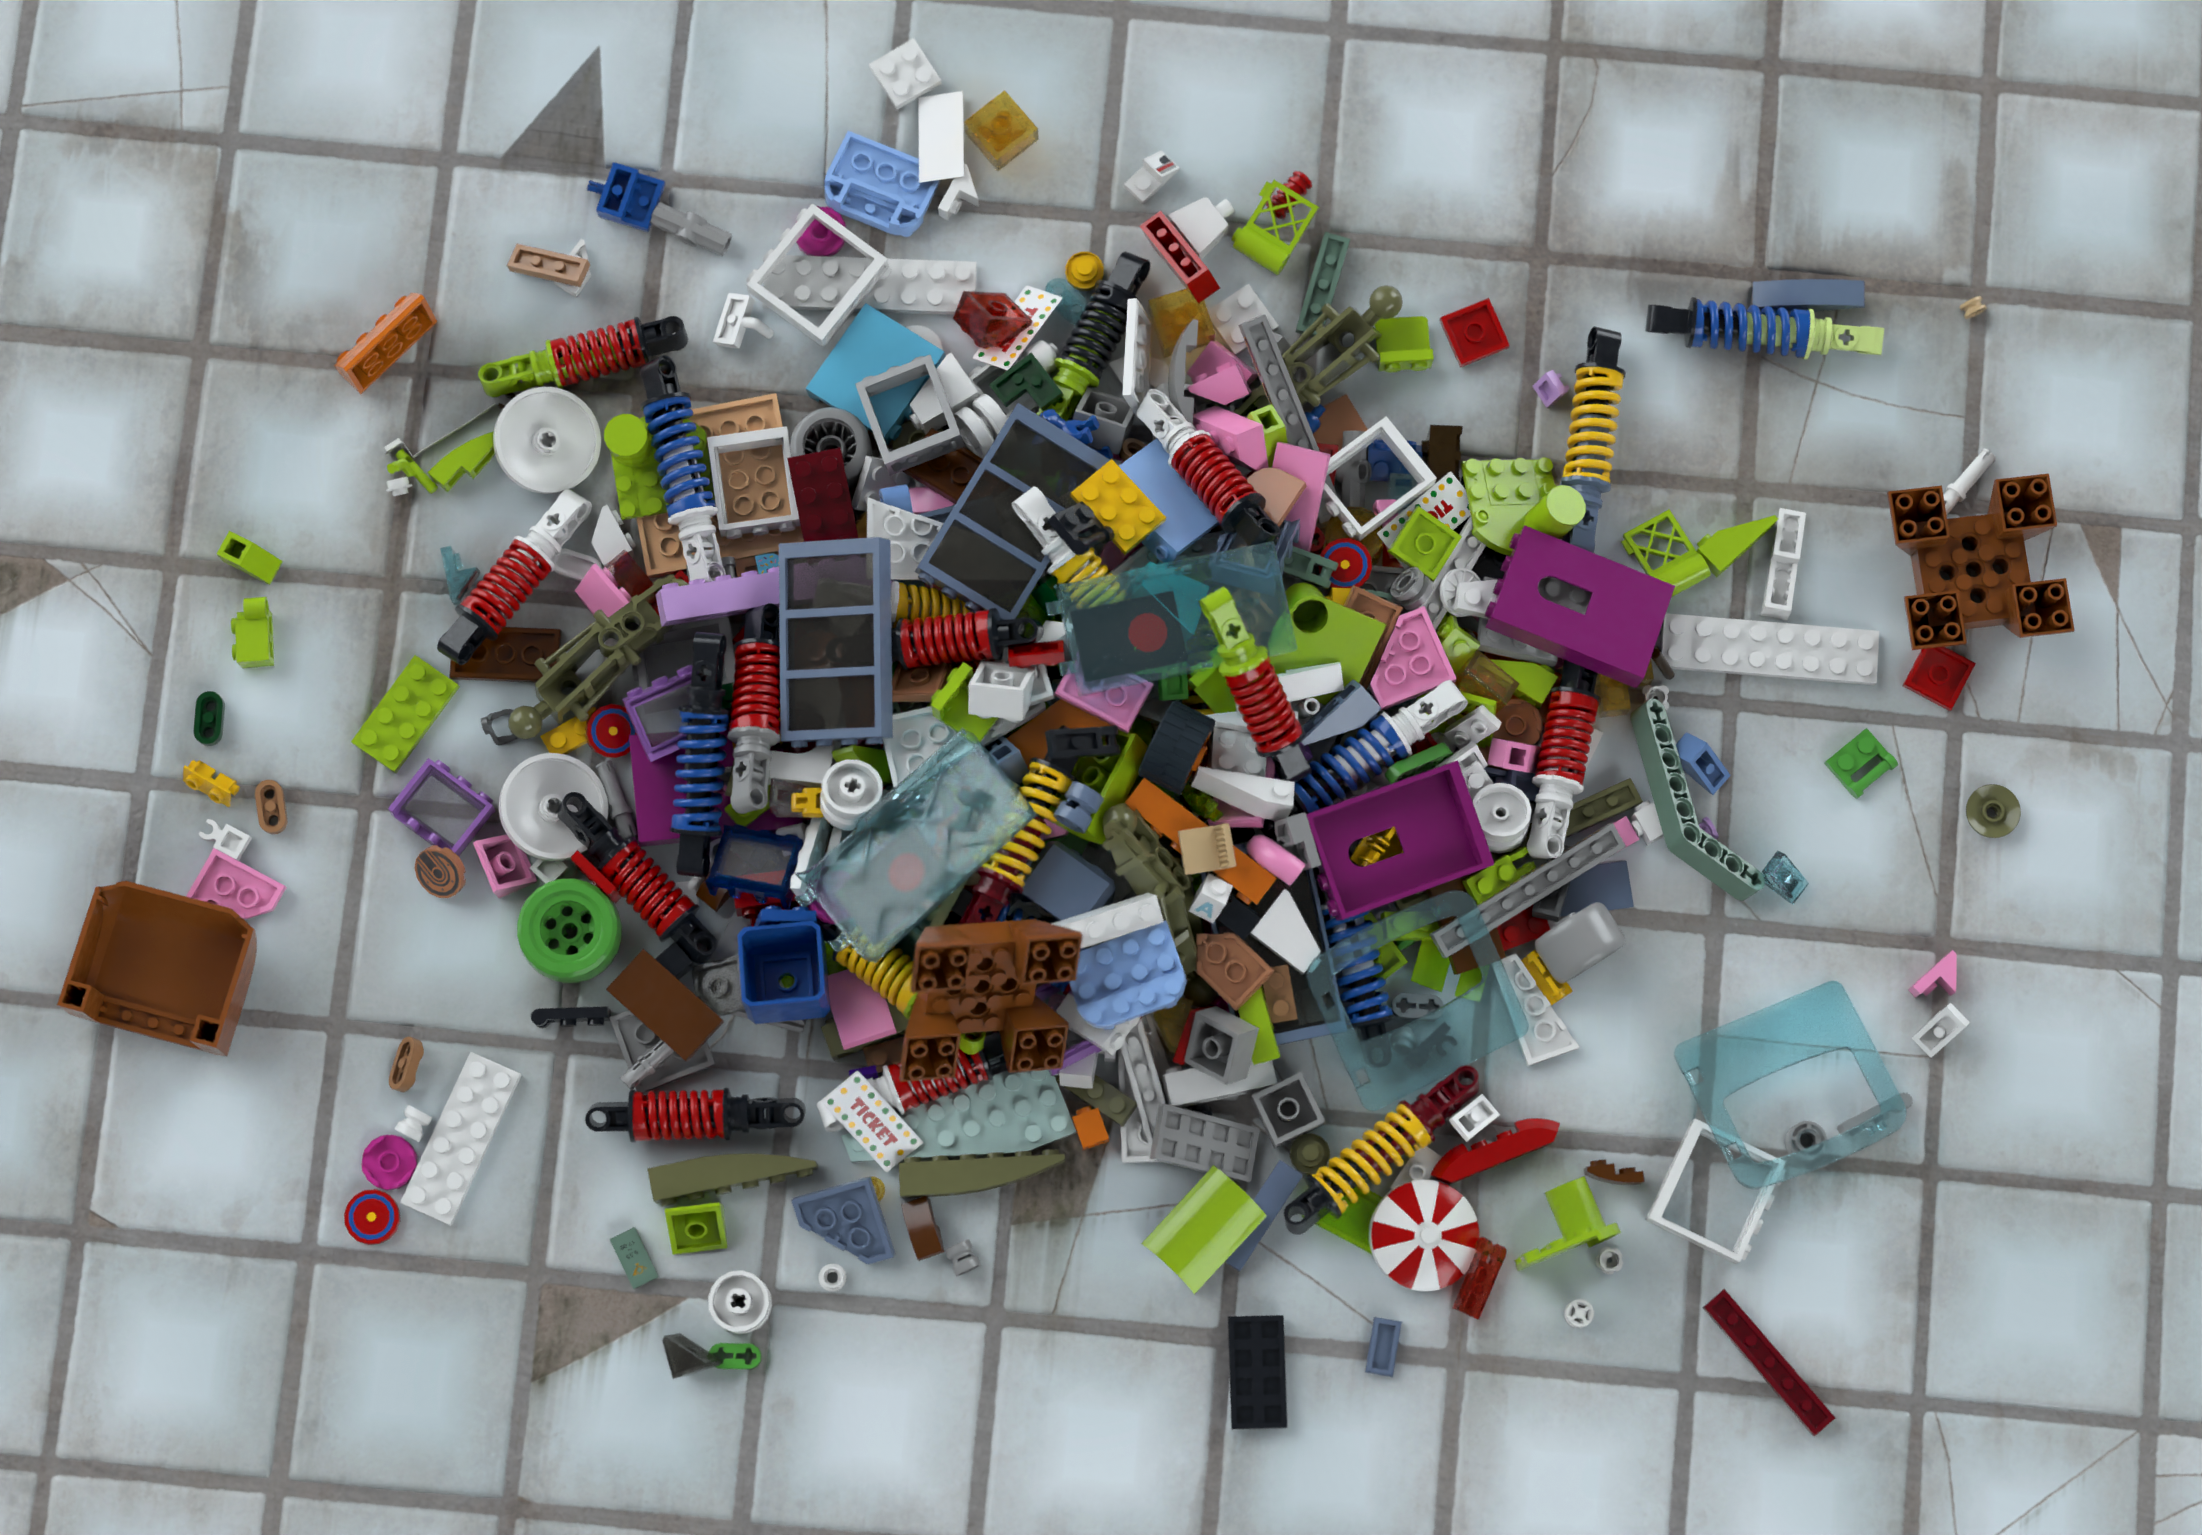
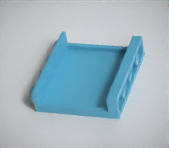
M865 303L807 385L806 391L808 396L816 402L821 400L833 408H840L854 414L863 423L865 428L873 433L855 383L861 382L865 377L884 373L891 367L907 364L920 356L931 355L937 369L946 355L943 350ZM929 374L869 397L887 446L891 440L898 438L902 431L901 425L906 418L910 419L909 416L913 414L910 403L930 378Z

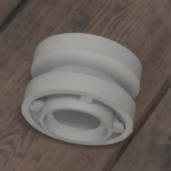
M1411 567L1403 571L1396 578L1390 593L1397 601H1400L1405 609L1414 610L1429 598L1434 584L1427 576H1424L1420 569Z
M1803 1121L1796 1124L1787 1132L1785 1137V1147L1789 1155L1802 1162L1816 1159L1825 1151L1827 1146L1825 1131L1820 1125L1811 1121ZM1802 1134L1808 1135L1812 1139L1811 1148H1804L1800 1144V1136Z

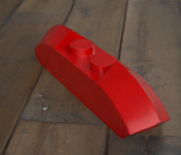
M1541 1118L1524 1119L1514 1122L1516 1133L1513 1134L1511 1130L1496 1135L1497 1140L1487 1144L1486 1140L1477 1142L1470 1146L1472 1150L1469 1152L1464 1143H1461L1449 1150L1437 1162L1430 1175L1450 1185L1551 1145L1555 1140L1560 1123Z

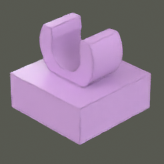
M1554 370L1545 373L1532 386L1546 408L1554 405L1570 388L1568 385L1564 387L1560 381L1562 375L1556 374Z

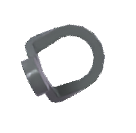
M504 709L481 718L484 733L486 735L490 734L496 745H504L518 739L514 734L497 737L492 728V721L494 719L510 715L514 711L512 709Z

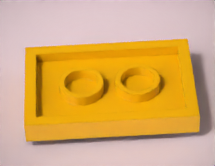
M1112 459L1073 490L1070 495L1076 503L1083 501L1090 507L1103 526L1112 528L1114 531L1112 542L1124 555L1166 521L1164 514Z

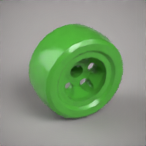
M574 878L558 879L539 887L527 898L519 914L517 938L521 952L527 962L538 973L557 982L579 983L601 974L613 962L622 940V923L615 904L602 889L587 881ZM567 906L573 909V913L568 917L562 914L564 907ZM584 914L591 915L590 923H582L581 918ZM548 920H556L557 924L554 929L546 927ZM575 927L578 928L577 935L574 938H566L568 936L567 929L572 928L575 930ZM593 934L591 942L586 944L584 942L586 935ZM553 939L559 941V946L556 949L549 948V942ZM570 947L578 948L577 953L568 955Z

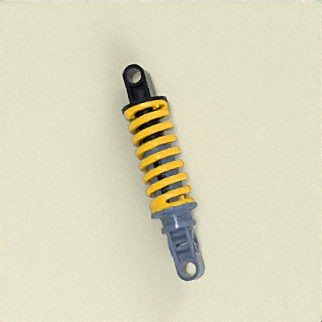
M1596 326L1590 330L1588 335L1586 363H1580L1575 366L1577 381L1574 385V391L1576 395L1572 399V404L1575 408L1570 414L1573 422L1569 425L1571 436L1567 439L1569 450L1565 453V459L1568 463L1563 468V476L1561 478V485L1570 486L1577 490L1586 504V513L1583 519L1562 538V541L1594 553L1598 509L1602 508L1603 503L1601 494L1607 493L1611 489L1609 472L1612 470V464L1605 461V459H1610L1614 456V451L1607 446L1613 445L1616 442L1615 436L1609 434V432L1617 430L1618 425L1609 418L1618 417L1619 410L1610 405L1621 402L1620 395L1610 391L1620 390L1623 387V380L1626 376L1625 370L1617 366L1622 339L1621 333Z

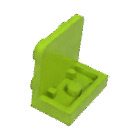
M1425 316L1380 319L1375 324V329L1382 335L1379 339L1376 338V350L1380 355V359L1377 361L1378 371L1388 373L1410 369L1413 371H1423L1432 367L1434 360L1433 349H1430L1428 319Z
M1447 611L1437 627L1436 633L1456 675L1480 647V642L1458 626L1457 617Z
M1218 644L1208 654L1211 659L1205 665L1199 662L1188 672L1191 676L1188 680V685L1215 714L1235 712L1234 696L1230 693V688L1226 684V678L1219 672V665L1224 659L1217 652Z
M963 662L959 669L954 668L951 671L945 687L942 690L938 689L934 693L930 701L933 716L972 743L979 744L999 718H980L977 715L968 714L969 683L974 674L973 668Z

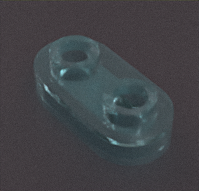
M1055 278L1049 281L1045 292L1062 297V300L1055 309L1069 323L1075 325L1080 320L1081 313L1085 311L1084 307L1088 301L1065 279ZM1060 287L1063 289V292L1056 294L1054 289ZM1078 305L1082 308V310L1080 312H1074L1072 308Z

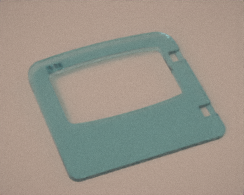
M1451 890L1374 923L1314 958L1307 970L1306 977L1310 990L1321 1010L1323 1019L1344 1066L1351 1077L1361 1104L1369 1111L1379 1110L1454 1072L1460 1066L1468 1065L1523 1037L1529 1030L1527 1018L1478 906L1473 898L1463 891ZM1456 916L1482 973L1481 982L1454 1000L1406 1025L1380 1036L1360 1041L1334 987L1333 976L1352 962L1396 938L1435 921ZM1327 992H1330L1335 1005L1329 1008L1326 1007L1321 996ZM1364 1068L1369 1081L1361 1085L1356 1071Z
M1837 981L1826 982L1678 1044L1674 1050L1675 1060L1682 1074H1684L1690 1090L1728 1162L1733 1176L1746 1188L1761 1189L1827 1166L1898 1131L1906 1120L1907 1110L1904 1101L1843 985ZM1836 1050H1850L1880 1106V1113L1821 1143L1774 1160L1755 1163L1751 1159L1724 1106V1098L1761 1078L1794 1064ZM1697 1068L1704 1080L1698 1084L1695 1083L1690 1071ZM1736 1143L1742 1157L1735 1160L1727 1147Z

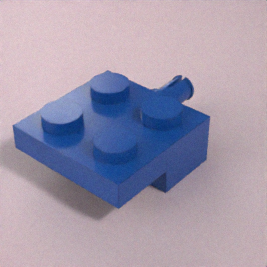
M613 162L605 185L590 180L587 191L601 194L596 209L598 217L649 232L652 214L655 207L659 204L665 187V181L641 174L638 169Z

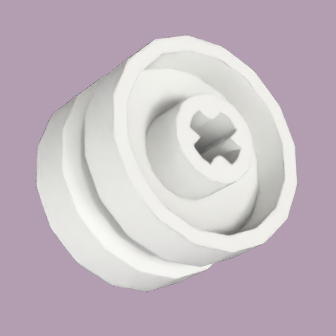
M983 394L975 399L972 403V409L963 407L954 413L964 443L971 452L983 459L1008 418L999 405L987 394ZM1012 426L1000 444L999 449L1006 451L1017 443L1016 434ZM997 451L995 452L992 459L997 456Z
M844 760L835 763L827 770L822 780L820 809L824 818L832 826L849 831H856L871 824L876 819L880 810L883 793L882 780L878 772L870 764L860 760Z
M1495 783L1479 790L1473 799V805L1490 852L1500 854L1513 851L1522 844L1527 836L1532 810L1529 799L1522 790L1511 784Z
M743 1270L730 1271L719 1277L712 1285L708 1296L709 1311L714 1321L725 1330L736 1334L751 1333L761 1328L769 1318L772 1309V1298L767 1285L756 1275ZM744 1298L745 1301L743 1302L746 1305L743 1308L736 1306L737 1299Z

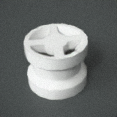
M1583 1299L1570 1302L1564 1310L1566 1322L1574 1328H1582L1588 1325L1594 1317L1592 1305Z

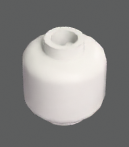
M1039 340L1021 354V359H1023L1032 352L1048 375L1057 370L1054 361L1060 356V352L1053 343L1048 344L1043 340Z

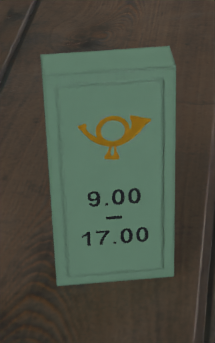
M635 1227L610 1239L634 1290L659 1278Z

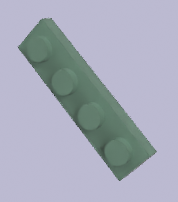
M1325 232L1298 320L1296 333L1303 334L1323 314L1321 311L1322 307L1328 303L1332 304L1349 247V238ZM1316 330L1310 335V337H1314L1317 334Z

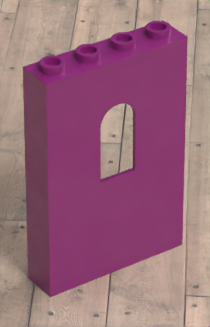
M1524 525L1519 534L1514 533L1509 548L1513 549L1511 556L1505 557L1501 571L1505 573L1503 579L1498 578L1493 589V594L1497 595L1495 603L1490 601L1484 616L1488 618L1485 628L1637 688L1645 677L1675 586ZM1545 577H1553L1591 592L1592 595L1585 615L1543 598L1538 591L1539 581Z
M730 726L727 730L720 732V734L725 735L727 739ZM678 731L649 733L646 735L651 746H655L680 735ZM629 735L639 846L677 844L680 840V834L670 832V826L674 814H684L685 808L673 805L674 799H686L685 793L674 791L676 784H687L686 780L675 776L676 770H684V764L678 763L676 757L678 755H685V749L677 750L650 762L638 736ZM728 739L724 746L719 747L726 752V758L718 761L724 767H732L734 761L732 741ZM783 742V747L781 748L779 743L771 746L770 751L783 752L785 742ZM721 794L723 801L713 806L718 807L722 811V816L719 818L722 835L712 836L711 840L774 835L779 828L800 823L807 824V819L772 814L769 808L741 831L724 810L731 803V797Z
M1458 760L1306 814L1321 862V866H1317L1320 873L1317 875L1318 883L1323 891L1326 890L1329 898L1327 908L1332 917L1335 916L1336 921L1344 920L1495 865ZM1395 827L1404 853L1364 867L1356 866L1351 862L1348 850L1354 841Z

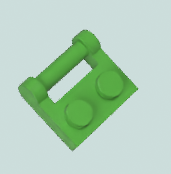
M1867 728L1824 763L1856 799L1864 794L1863 790L1889 769L1893 770L1898 766L1895 757L1887 752ZM1877 755L1881 762L1860 780L1854 782L1851 776Z

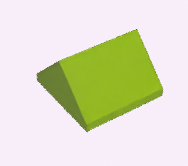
M720 1202L665 1209L672 1255L728 1248L724 1206Z

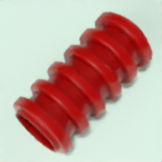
M1294 171L1293 177L1287 179L1288 183L1283 184L1299 195H1306V189L1312 188L1311 180L1300 171ZM1278 189L1277 195H1273L1271 198L1273 207L1287 204L1285 192ZM1290 196L1291 202L1298 201ZM1288 207L1274 210L1275 217L1279 219H1285V213H1290Z

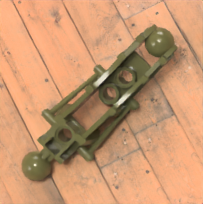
M1384 285L1375 289L1370 296V308L1363 315L1357 309L1350 306L1339 314L1329 303L1325 304L1321 310L1323 314L1282 355L1302 406L1308 401L1313 407H1317L1321 403L1320 396L1342 380H1345L1369 361L1376 363L1380 359V355L1369 343L1374 338L1379 339L1382 336L1373 326L1380 319L1393 318L1402 308V295L1396 288ZM1327 318H1329L1332 322H1330L1327 326L1322 324ZM1316 330L1317 334L1295 353H1292ZM1348 333H1352L1354 343L1346 348L1342 343L1343 337ZM1331 343L1342 355L1315 377L1314 369L1310 365L1305 364V361ZM1360 352L1365 355L1362 359L1357 356ZM1305 368L1307 377L1304 381L1298 382L1295 374L1298 369ZM1262 384L1251 392V396L1239 408H1236L1233 413L1247 418V415L1254 408L1258 407L1260 409L1270 405Z
M673 574L663 579L659 578L653 582V586L639 596L636 594L630 599L628 604L610 617H607L602 610L596 611L593 615L596 620L569 640L546 660L543 658L536 660L534 665L543 675L535 683L536 697L540 703L534 707L520 706L515 708L508 719V727L511 733L519 739H531L536 737L541 731L543 720L550 714L560 725L564 722L563 715L570 710L580 722L586 721L589 717L587 712L604 695L615 680L625 672L626 668L630 664L635 666L641 662L642 659L638 654L654 642L658 644L664 640V634L675 626L662 627L660 616L651 607V604L656 600L658 591L662 589L663 585L669 583H678L679 586L689 584L682 579H676ZM630 623H637L640 626L635 631H630L626 628ZM609 638L618 641L615 646L611 647L604 644ZM599 649L601 654L607 657V659L581 682L575 673ZM556 660V664L551 668L549 665ZM567 687H572L575 689L569 695H565L562 693V691Z
M1126 803L1111 806L1103 816L1102 827L1106 840L1102 846L1107 851L1111 850L1117 866L1114 871L1119 877L1123 875L1137 896L1145 893L1157 896L1163 921L1166 920L1186 975L1187 985H1185L1184 996L1193 1006L1203 1007L1209 1005L1216 999L1218 993L1195 972L1197 961L1196 934H1204L1205 931L1201 917L1189 912L1195 896L1192 883L1194 879L1191 877V874L1185 875L1184 869L1180 866L1181 860L1178 857H1173L1166 848L1160 846L1159 835L1155 831L1153 832L1137 809L1135 811L1131 810Z

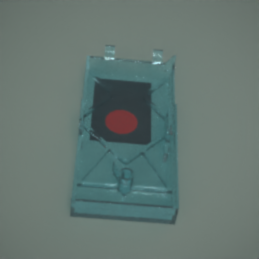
M1274 541L1136 568L1123 573L1059 584L1055 589L1058 601L1046 603L1048 615L1061 614L1071 661L1059 663L1061 675L1074 673L1078 696L1081 697L1219 668L1224 659L1217 652L1219 643L1200 608L1199 600L1221 587H1225L1233 597L1246 631L1252 633L1255 638V646H1265L1269 657L1296 651L1297 644Z
M962 728L855 822L856 827L853 832L813 867L795 874L807 884V890L802 895L796 896L795 899L802 907L810 905L817 899L837 925L841 935L836 940L829 942L835 952H840L851 944L863 959L876 963L1038 814L977 737Z

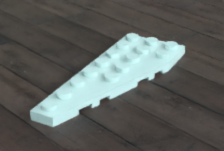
M1049 1070L1014 1073L1005 1071L993 1076V1080H982L976 1085H969L966 1089H959L956 1093H949L945 1097L941 1096L938 1100H931L917 1108L913 1107L902 1115L898 1113L923 1141L918 1148L905 1158H932L933 1156L942 1155L960 1157L963 1154L987 1155L988 1153L997 1152L1007 1154L1018 1151H1032L1077 1133L1056 1078L1050 1074ZM850 1133L842 1135L851 1162L875 1161Z

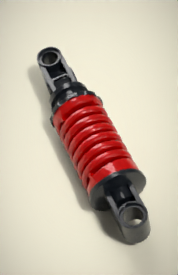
M996 608L977 611L975 615L972 612L966 613L965 616L962 613H957L955 618L952 614H947L945 618L937 615L934 619L928 616L924 619V622L918 617L913 620V624L909 619L899 618L897 627L891 628L892 664L899 661L904 670H910L922 665L961 663L964 660L971 662L974 659L981 661L985 657L990 660H1001L1004 654V646L1036 643L1042 638L1044 628L1041 622L1032 618L1001 620ZM1028 623L1034 626V634L1030 638H1026L1023 634V628ZM874 633L832 639L826 648L827 656L836 663L874 662ZM841 643H844L847 647V653L843 658L837 655V647Z
M578 792L568 793L558 808V817L574 833L578 841L589 849L588 854L599 860L600 864L597 870L612 882L617 890H619V895L626 898L628 905H633V910L636 913H640L642 920H648L650 928H656V935L661 942L672 938L690 960L698 964L707 962L717 948V939L695 917L700 906L695 904L687 895H683L676 902L682 895L683 890L676 888L672 892L676 883L670 880L665 884L669 878L668 874L664 872L658 876L662 870L659 865L650 868L654 864V859L649 857L645 861L643 860L647 853L644 849H641L635 837L633 836L625 840L619 835L620 831L616 827L612 828L605 817L582 794ZM567 805L575 806L578 812L570 811ZM700 943L705 945L708 951H701L697 947V944Z
M729 1088L713 1090L711 1098H709L707 1090L700 1092V1098H698L696 1090L690 1092V1098H688L687 1091L682 1090L679 1093V1099H677L676 1091L669 1092V1099H667L665 1091H660L658 1099H656L655 1092L653 1091L643 1095L641 1091L630 1090L628 1102H598L593 1104L586 1114L585 1122L587 1127L595 1132L628 1131L631 1143L649 1141L652 1138L654 1140H661L662 1137L665 1140H671L673 1136L676 1140H681L683 1137L691 1140L694 1136L696 1139H703L705 1134L708 1139H714L718 1135L721 1139L730 1140L732 1131L735 1130L749 1133L750 1128L797 1127L804 1119L806 1107L798 1098L762 1097L750 1099L748 1094H742V1097H732ZM791 1106L796 1107L800 1111V1116L795 1119L789 1118L785 1113V1109ZM764 1108L766 1109V1118L764 1117ZM595 1111L603 1112L606 1116V1121L603 1123L594 1121L592 1113Z

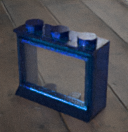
M738 824L733 826L724 825V831L709 877L705 880L710 895L716 896L718 887L728 889L730 896L736 899L741 897L742 892L754 894L756 901L762 904L767 903L768 897L780 899L783 909L789 910L794 894L790 889V879L795 873L798 864V853L803 848V839L792 834L785 836L777 835L765 829L759 831L750 830Z

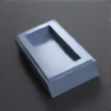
M1374 1317L1365 1373L1393 1377L1401 1321Z

